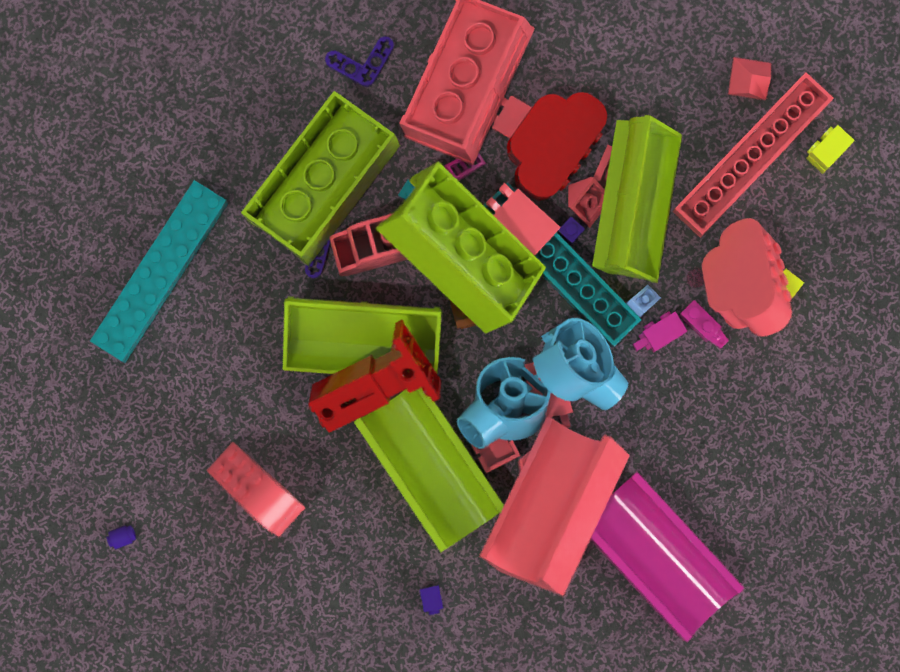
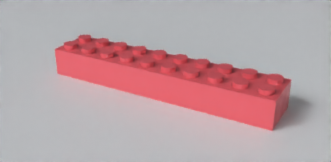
M805 72L679 203L673 213L701 238L834 98Z

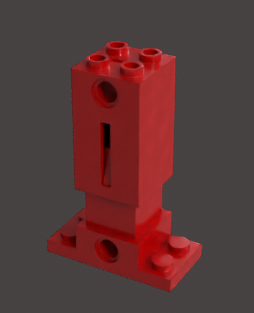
M403 320L395 323L391 352L376 359L370 355L312 384L308 406L318 416L320 425L323 428L325 427L329 433L389 404L391 396L405 389L411 393L422 388L425 396H429L432 402L440 399L441 379Z

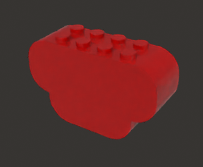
M578 92L571 95L567 100L559 95L548 94L541 97L533 105L507 143V155L512 163L518 166L514 174L516 187L528 198L535 201H543L552 197L559 190L562 191L570 181L568 179L569 175L572 176L581 166L579 161L586 159L592 151L590 148L591 144L595 145L603 135L601 130L607 121V111L602 102L589 93Z

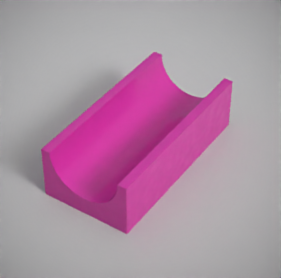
M638 472L633 474L610 496L590 538L591 542L682 641L688 642L708 618L745 588Z

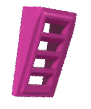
M478 153L476 158L478 164H469L471 166L469 169L463 161L458 159L444 165V168L460 181L486 163ZM457 164H460V165H461V167L463 168L464 172H461V171H460V169L458 168Z

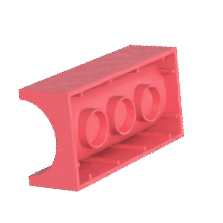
M547 417L480 557L501 573L563 596L630 455L609 436L604 435L601 441L590 439L566 428L555 419Z

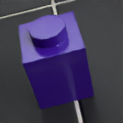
M570 217L557 233L572 246L584 233L585 229Z
M439 585L420 589L424 612H428L429 615L440 613V609H443Z

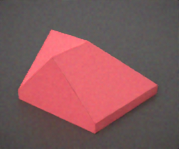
M734 57L728 95L766 100L771 79V63Z
M594 177L568 185V207L589 228L601 214L605 189Z

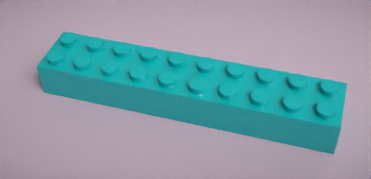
M193 181L90 342L123 363H126L227 207V200L197 181Z
M508 182L506 183L513 192L516 191ZM500 191L492 197L500 206L508 200ZM486 203L483 205L492 215L495 214ZM557 232L535 255L546 266L542 273L545 280L585 321L591 323L600 331L612 349L641 322L642 319Z

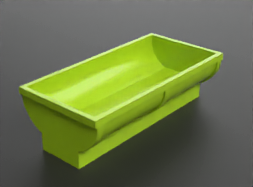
M650 115L633 117L629 121H616L592 267L608 274L623 275L658 283L682 134Z
M288 296L284 303L283 370L334 374L370 355L376 359L391 352L395 323L403 320L438 374L442 310L440 307L427 308L371 304L365 301L357 303L302 299Z

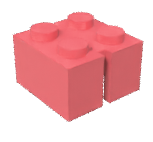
M498 439L483 449L476 448L470 444L475 454H480L478 460L485 474L521 456L513 440L508 442V440Z

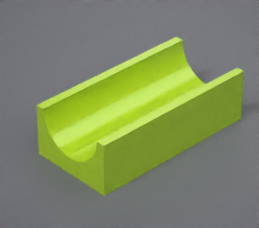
M333 91L242 210L241 214L250 224L266 232L309 266L328 242L329 237L334 234L400 147L398 139L389 129Z
M439 162L412 176L409 182L415 188L410 196L390 217L381 222L376 229L485 334L512 322L546 269V266Z
M422 388L411 393L405 389L390 400L389 404L354 421L441 553L501 513L504 507L503 503L436 403L432 402L429 396H425Z

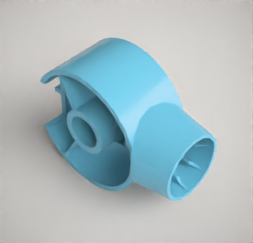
M570 318L541 336L545 345L542 353L533 358V363L540 380L552 394L566 401H576L584 398L602 410L610 409L622 398L627 390L628 381L614 365L611 349L604 336L595 326L580 318Z
M517 357L501 358L488 364L480 373L476 385L475 399L457 420L460 432L474 447L483 449L498 439H525L536 433L543 425L547 414L550 391L539 380L538 374L533 375L524 367L525 359ZM522 377H524L536 389H538L543 394V396L529 392L533 388L525 381H523ZM501 381L499 396L486 406L481 398V392L490 384ZM523 413L530 415L524 418H519Z

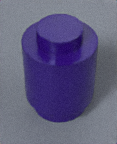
M124 525L109 531V536L106 537L109 546L114 547L115 550L132 544L137 539L132 525Z

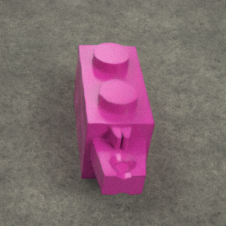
M695 300L679 315L705 342L709 341L721 349L729 341L721 331V326Z
M669 311L660 316L661 321L656 324L652 321L643 327L645 330L639 335L641 340L633 344L636 352L646 347L647 350L652 349L654 353L687 332L676 311L672 314Z

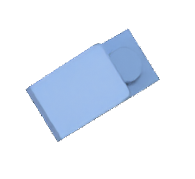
M646 285L626 304L639 317H642L661 297L649 285Z

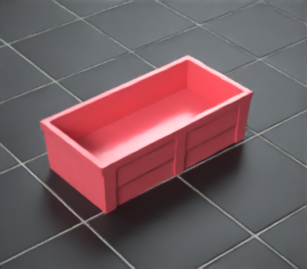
M455 0V6L433 54L431 53L427 61L428 65L399 124L405 134V138L474 165L535 28L529 24L525 17L484 1Z

